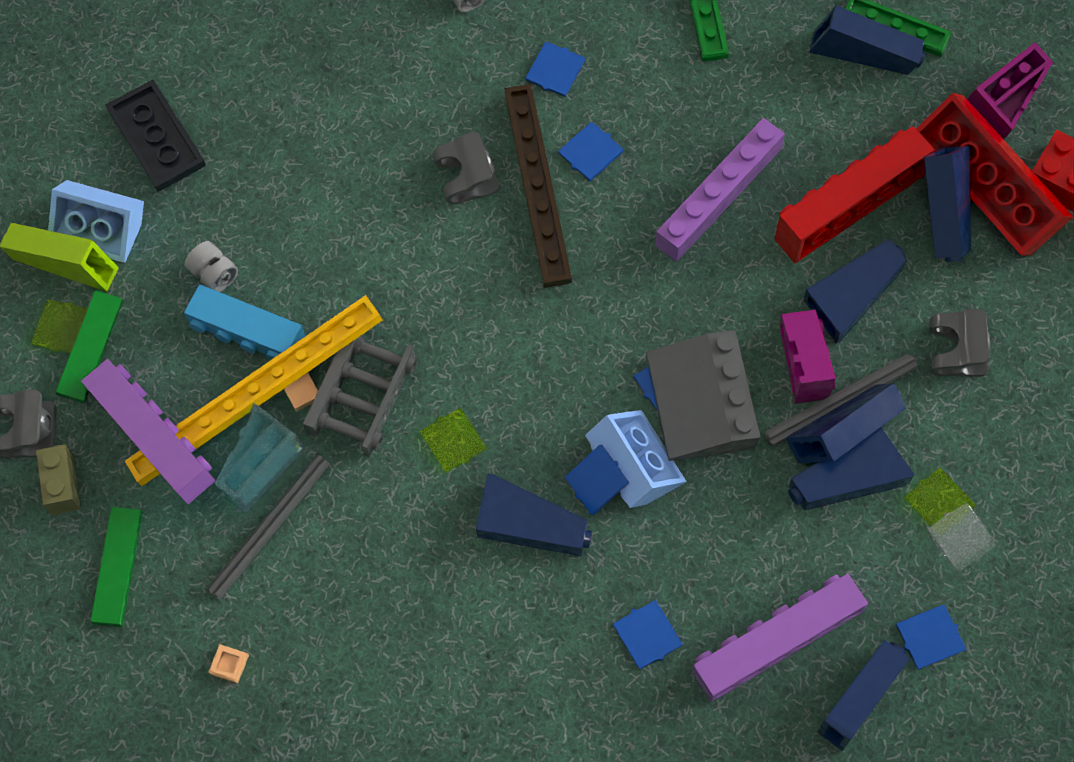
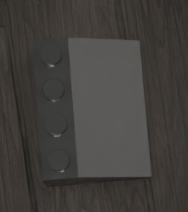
M736 330L707 333L646 352L668 461L754 449L760 439V433Z

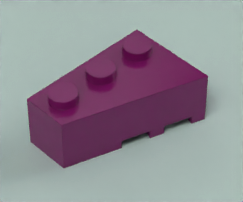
M1034 42L978 86L967 100L995 131L1005 139L1015 127L1016 122L1026 109L1053 61Z
M816 310L781 314L779 329L794 404L820 401L830 397L832 389H835L836 377L831 364L829 349L823 337L824 325L822 319H818Z

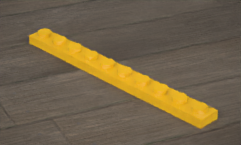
M363 296L177 424L176 427L179 431L175 435L179 440L185 436L195 449L199 448L383 321L382 317L367 296ZM141 450L125 460L126 465L141 486L160 474Z

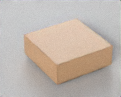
M308 372L284 388L296 412L311 405L318 392Z
M219 644L208 673L238 684L249 655L248 653Z

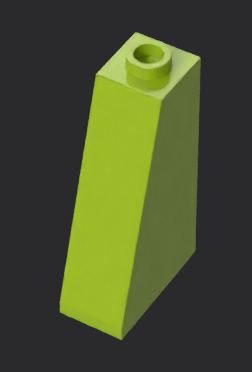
M11 223L0 243V248L12 260L106 292L119 269L93 240Z

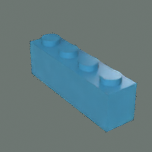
M200 284L184 312L189 326L193 330L204 333L206 330L213 333L218 340L224 343L233 341L240 344V347L249 353L255 354L256 351L263 353L268 360H272L305 337L301 324Z

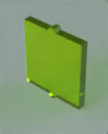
M47 299L31 344L51 349L53 353L61 351L71 354L88 308L73 305L71 301L63 303Z
M461 407L443 418L438 417L436 422L420 431V434L445 473L462 463L468 464L469 459L487 449Z
M938 468L927 479H921L919 485L904 498L940 536L955 523L960 524L961 518L976 506L941 468Z

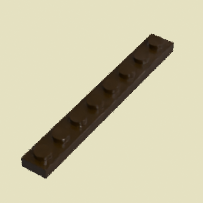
M526 84L504 88L544 288L572 283L532 85Z

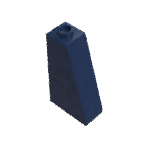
M837 5L814 30L809 53L907 75L915 67L919 68L921 66L925 53L922 52L924 40Z
M969 145L940 148L924 157L935 258L945 257L947 262L962 260V256L971 251Z
M889 238L806 289L803 301L810 310H816L818 319H822L824 328L836 344L844 339L903 271L906 263L905 253L899 245H895Z
M894 383L874 385L790 434L786 439L798 463L834 462L904 411L906 407L901 393Z
M880 427L834 462H818L792 477L788 493L792 501L796 505L800 504L804 511L904 487L910 484L914 473L882 427Z
M487 474L476 526L477 538L582 556L583 548L590 547L592 531L587 530L586 519L494 474Z
M884 640L824 720L817 733L843 751L910 658L905 655L906 651L894 642L888 643Z

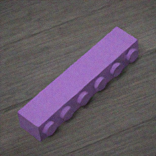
M762 118L657 230L655 246L677 262L782 149L785 133Z
M106 359L81 382L187 504H190L216 481L209 474L212 467L201 455L197 458L194 457L192 454L196 450L185 436L179 440L175 435L179 429L169 418L163 421L159 417L163 411L152 399L148 403L143 399L147 393L136 381L132 385L128 382L131 375L121 364L115 367L109 359Z
M846 574L841 578L835 575L822 584L824 588L815 593L813 590L805 592L797 599L799 603L790 608L788 605L778 608L772 613L773 618L765 623L762 620L756 621L746 629L748 633L737 638L736 635H733L720 644L722 648L716 652L711 653L708 650L695 659L696 663L693 665L692 672L710 701L713 702L864 612L868 602L850 575Z

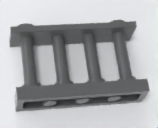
M361 335L336 352L303 422L306 433L317 437L320 429H330L362 441L364 455L370 457L373 449L378 450L382 443V429L407 374H413L418 359L415 358L414 347L408 345L404 355L401 356L366 343L363 335ZM360 353L398 366L392 381L353 367L352 361L355 354L360 355ZM352 378L387 392L381 405L378 406L343 393L340 388L343 380ZM340 403L375 416L369 431L331 418L328 412L332 404Z

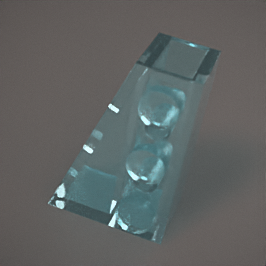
M255 403L250 410L252 414L246 426L242 427L239 433L240 439L234 451H230L215 482L223 496L245 514L304 450L303 445L294 432Z

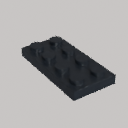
M154 80L105 104L157 192L206 166L204 159Z

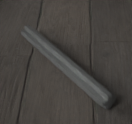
M906 354L767 430L764 433L766 441L769 445L776 446L787 440L786 437L874 385L889 384L917 368L915 358L912 355Z
M320 455L314 456L207 588L213 597L221 599L316 483L329 466L325 458Z

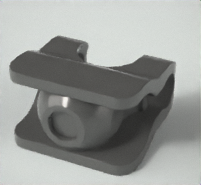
M478 132L467 133L450 143L437 147L433 151L432 156L437 167L462 168L457 179L447 183L443 188L447 203L458 204L498 192L499 184L494 171V164Z
M970 309L954 313H940L930 318L931 333L950 337L958 344L953 351L938 354L932 359V372L938 376L982 377L987 375L989 372L990 335L987 328L986 312L981 309Z
M33 389L16 394L0 395V415L14 417V424L11 430L5 435L0 436V458L37 457L36 450L54 447L57 408L51 401H42V394L39 391Z

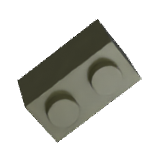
M65 444L36 450L43 506L51 515L80 510L74 456Z

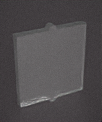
M967 502L951 513H944L941 520L926 529L956 572H959L972 562H979L981 556L997 546Z

